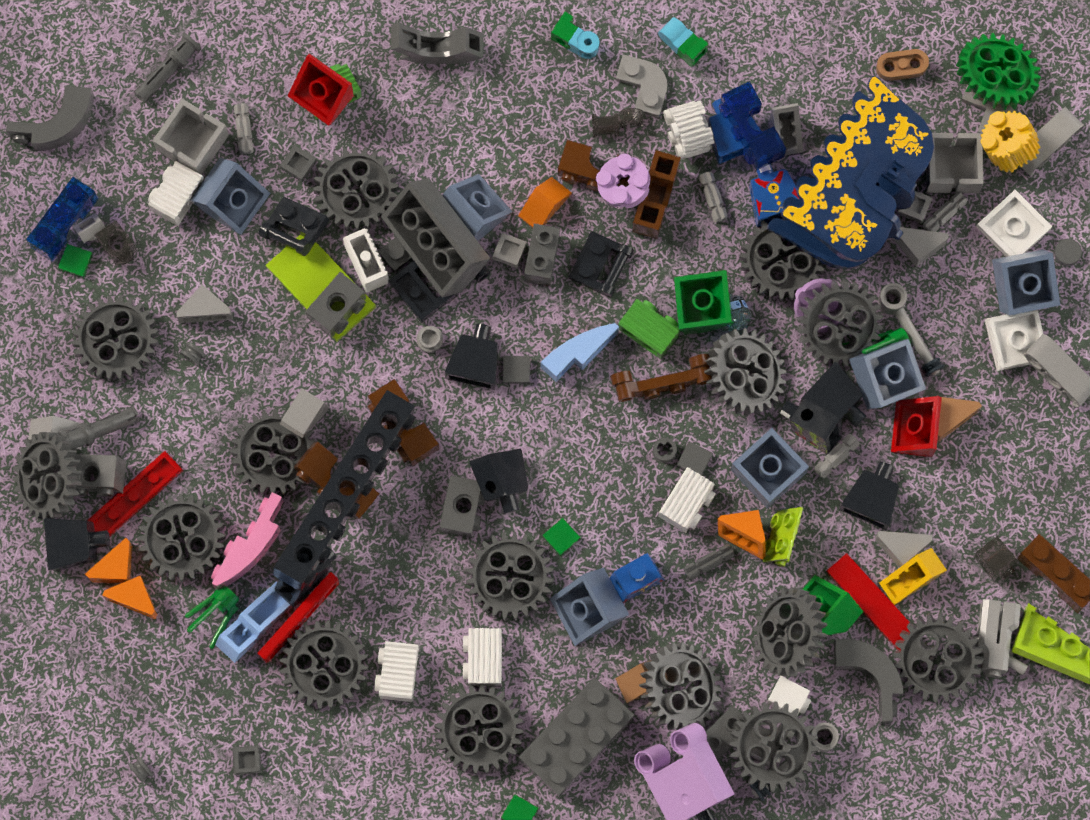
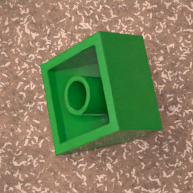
M727 270L674 277L679 330L684 335L711 332L732 324Z

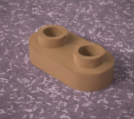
M919 49L885 53L877 61L876 72L880 78L887 81L920 77L928 68L929 58L925 52ZM916 61L920 66L913 68L910 63ZM892 65L894 70L891 72L886 71L884 66Z

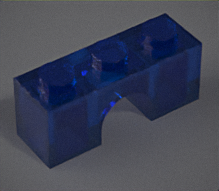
M749 81L722 94L719 110L725 120L729 119L732 124L731 132L737 142L741 141L745 149L743 154L749 165L753 164L757 171L784 158L786 147L775 127L765 131H758L750 126L748 119L761 111L762 103Z
M72 177L27 237L26 241L30 248L53 262L67 243V234L72 225L79 218L84 220L98 201L95 191L75 177Z

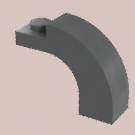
M396 23L391 25V50L401 53L403 60L415 63L462 64L483 58V33L468 27L449 32H425L402 23Z
M65 86L62 106L53 118L42 123L7 121L6 132L9 138L20 144H27L31 140V145L35 151L52 150L69 143L81 133L90 119L94 103L93 91L87 87Z
M836 639L834 641V670H855L870 677L878 690L879 724H891L893 717H897L898 713L897 701H892V697H901L903 694L901 678L895 665L887 655L871 644L853 639Z

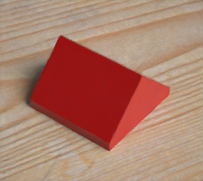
M309 53L287 96L330 126L354 97L352 83Z
M933 396L896 401L891 452L933 457L937 450L942 397Z

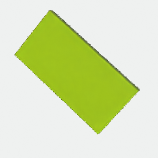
M299 235L297 239H304V236ZM316 242L306 256L296 253L295 249L287 246L266 264V268L306 310L339 272L352 281ZM367 295L365 299L366 304L358 314L353 313L347 320L349 323L344 331L340 334L335 333L332 337L336 342L376 308V305ZM335 302L332 304L331 309L333 311H341L345 304Z

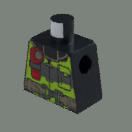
M806 399L803 400L800 406L788 400L781 409L780 414L790 419L792 432L826 455L834 448L843 435L841 419Z

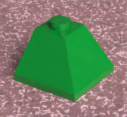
M816 575L802 589L809 591L810 595H815V602L822 603L819 611L825 612L826 615L821 619V622L827 623V626L822 629V633L827 635L847 632L864 612L848 592Z

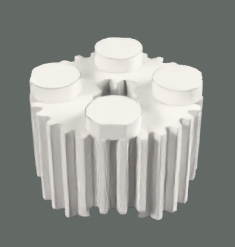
M692 101L663 111L666 124L671 127V131L667 132L671 146H675L676 155L681 157V159L709 152L712 149V144H714L711 127H708L705 116L701 115L706 113L701 101Z

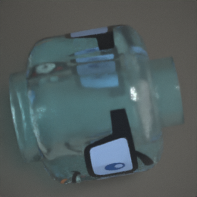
M730 294L732 324L720 329L725 333L737 329V331L743 328L748 329L752 314L746 301L741 296H732Z

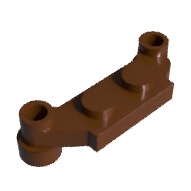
M700 354L689 358L690 370L633 382L631 371L617 372L610 376L612 387L616 388L619 402H627L633 400L634 397L644 396L645 400L659 397L661 392L670 391L671 394L682 393L690 385L695 383L697 385H705L708 380L712 379L711 375L704 373V371L711 367L705 362V360L710 358V355Z

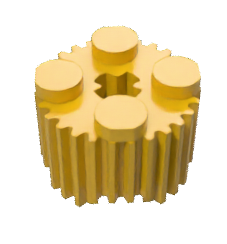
M996 111L990 115L988 125L985 124V129H982L981 144L995 166L998 165L1001 171L1005 170V172H1008L1010 170L1012 173L1018 169V166L1023 167V164H1028V160L1032 161L1037 158L1036 154H1039L1038 149L1041 148L1038 143V135L1025 115H1022L1020 112L1017 114L1016 111H1013V113L1010 111L1007 113Z

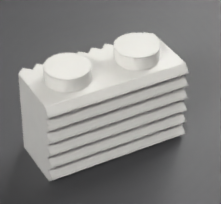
M176 161L172 167L169 166L165 170L160 187L154 188L150 193L148 205L152 212L179 226L192 206L193 202L190 199L204 181V177Z
M364 228L344 237V246L365 292H370L388 284V272L377 252V248H375L368 229Z
M687 467L661 508L658 517L687 533L689 528L695 529L702 518V515L698 514L703 505L709 507L716 495L713 492L715 484Z
M469 628V636H463V652H468V663H463V679H468L469 686H481V684H484V686H502V629Z
M385 641V648L379 649L378 664H382L381 675H376L375 691H379L380 699L413 702L419 653L418 645Z

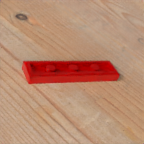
M166 451L162 452L123 488V493H117L87 521L94 522L95 532L107 530L111 537L179 476L183 469Z
M846 553L826 573L842 590L850 594L864 611V615L896 650H901L895 643L897 640H904L900 633L902 630L909 632L907 628L909 621Z
M330 572L260 649L257 654L262 660L269 663L288 642L287 639L291 638L296 630H299L339 585L338 577Z

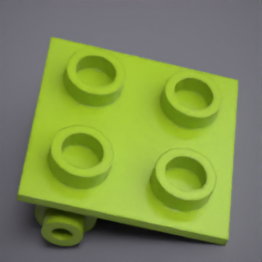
M803 507L779 510L773 515L770 522L772 531L770 538L765 542L766 557L763 559V562L775 561V565L785 567L786 563H789L792 548L794 547L793 543L801 522L800 518Z

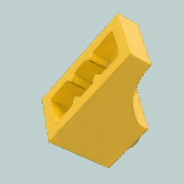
M930 548L917 554L879 582L892 603L896 605L946 572L947 569L934 550Z

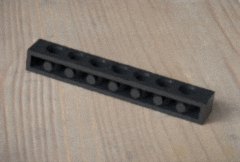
M388 390L385 392L275 564L273 576L299 591H302L305 585L309 587L312 585L318 574L315 569L320 562L324 564L332 552V549L329 547L334 539L339 541L346 530V527L343 525L348 517L353 519L360 508L358 501L362 495L368 496L374 486L372 479L376 473L381 475L388 464L386 457L390 451L395 453L402 441L400 435L403 430L409 431L416 419L413 416L415 409L413 404ZM389 421L396 427L390 430L385 429L382 423ZM377 443L382 449L380 451H372L368 448V445ZM363 465L368 471L361 474L356 472L354 467ZM349 487L354 493L346 496L340 492V489ZM329 509H335L340 515L336 518H330L325 512ZM320 531L325 534L326 538L315 540L311 534ZM307 554L312 560L308 563H301L298 561L297 556Z

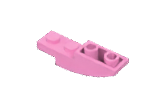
M272 492L269 499L266 497L263 499L258 510L261 514L257 522L252 521L246 532L247 540L237 535L235 541H229L224 551L226 558L222 565L218 564L215 567L211 576L214 588L220 590L224 585L228 586L241 578L259 562L272 546L281 531L279 525L273 523L284 502L281 496Z

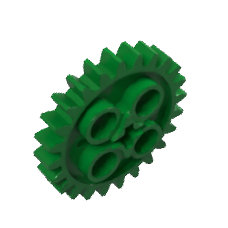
M991 33L989 39L985 34H982L979 39L973 37L970 43H966L958 56L959 60L956 66L959 67L957 75L963 76L960 84H968L966 92H975L974 100L979 97L983 98V105H986L988 101L992 102L993 109L998 104H1001L1003 110H1006L1009 104L1013 109H1016L1018 104L1024 106L1027 100L1030 101L1041 79V76L1038 75L1041 70L1040 67L1034 66L1037 59L1029 58L1031 50L1024 52L1022 50L1023 43L1016 46L1014 44L1015 38H1011L1008 42L1005 40L1004 34L1001 35L1000 39H997L994 33Z

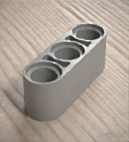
M1066 107L1063 108L1036 132L1039 139L1038 143L1041 147L1038 149L1039 154H1036V159L1028 160V164H1023L1021 168L1029 176H1032L1037 167L1041 168L1053 157L1052 154L1056 150H1061L1075 133L1078 134L1083 129L1084 125Z
M1042 334L1025 352L1024 356L1027 361L1065 399L1068 397L1073 402L1072 405L1079 408L1090 396V377L1049 336Z

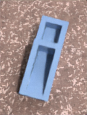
M613 323L575 336L541 361V369L555 382L574 363L583 370L619 333V326Z
M277 581L249 605L232 625L219 635L215 645L234 663L291 607L275 591L274 588Z

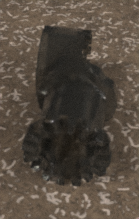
M626 108L619 113H614L613 116H597L592 114V125H595L592 127L593 138L606 134H614L615 137H619V128L627 129V125H635L637 128L642 127L643 111L638 108Z

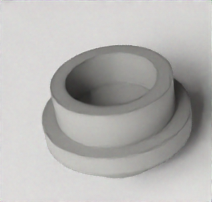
M426 326L417 334V344L424 352H435L443 344V335L434 326Z

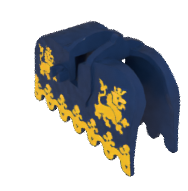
M876 76L871 77L867 84V89L872 94L873 99L871 100L861 91L856 92L852 98V105L857 115L853 116L846 113L839 117V130L843 136L831 134L825 138V152L829 157L816 155L811 159V174L814 178L802 176L797 180V196L800 199L788 197L783 201L781 216L787 220L775 218L767 225L769 231L796 245L823 264L836 269L847 270L858 267L876 254L887 239L894 238L899 240L903 235L900 229L901 222L894 212L896 209L903 210L911 207L915 200L914 189L917 186L915 181L927 168L933 155L932 132L925 120L898 98Z

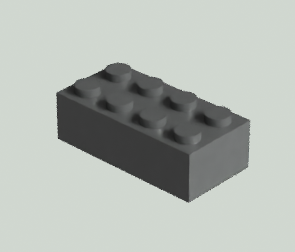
M429 178L409 182L381 216L441 297L461 293L491 259Z
M594 677L519 756V761L555 796L560 798L632 722L635 715Z

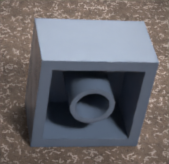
M1042 249L992 259L1000 312L1010 316L1060 305L1053 253Z
M771 428L732 463L731 471L768 509L807 474L809 466Z

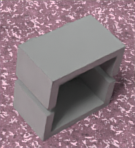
M181 99L153 139V144L157 152L174 162L179 161V163L202 175L229 134L225 124L207 113L203 116L202 110Z
M932 133L934 150L932 159L926 168V193H950L952 188H955V193L979 194L983 186L982 133H958L954 146H950L953 140V133Z

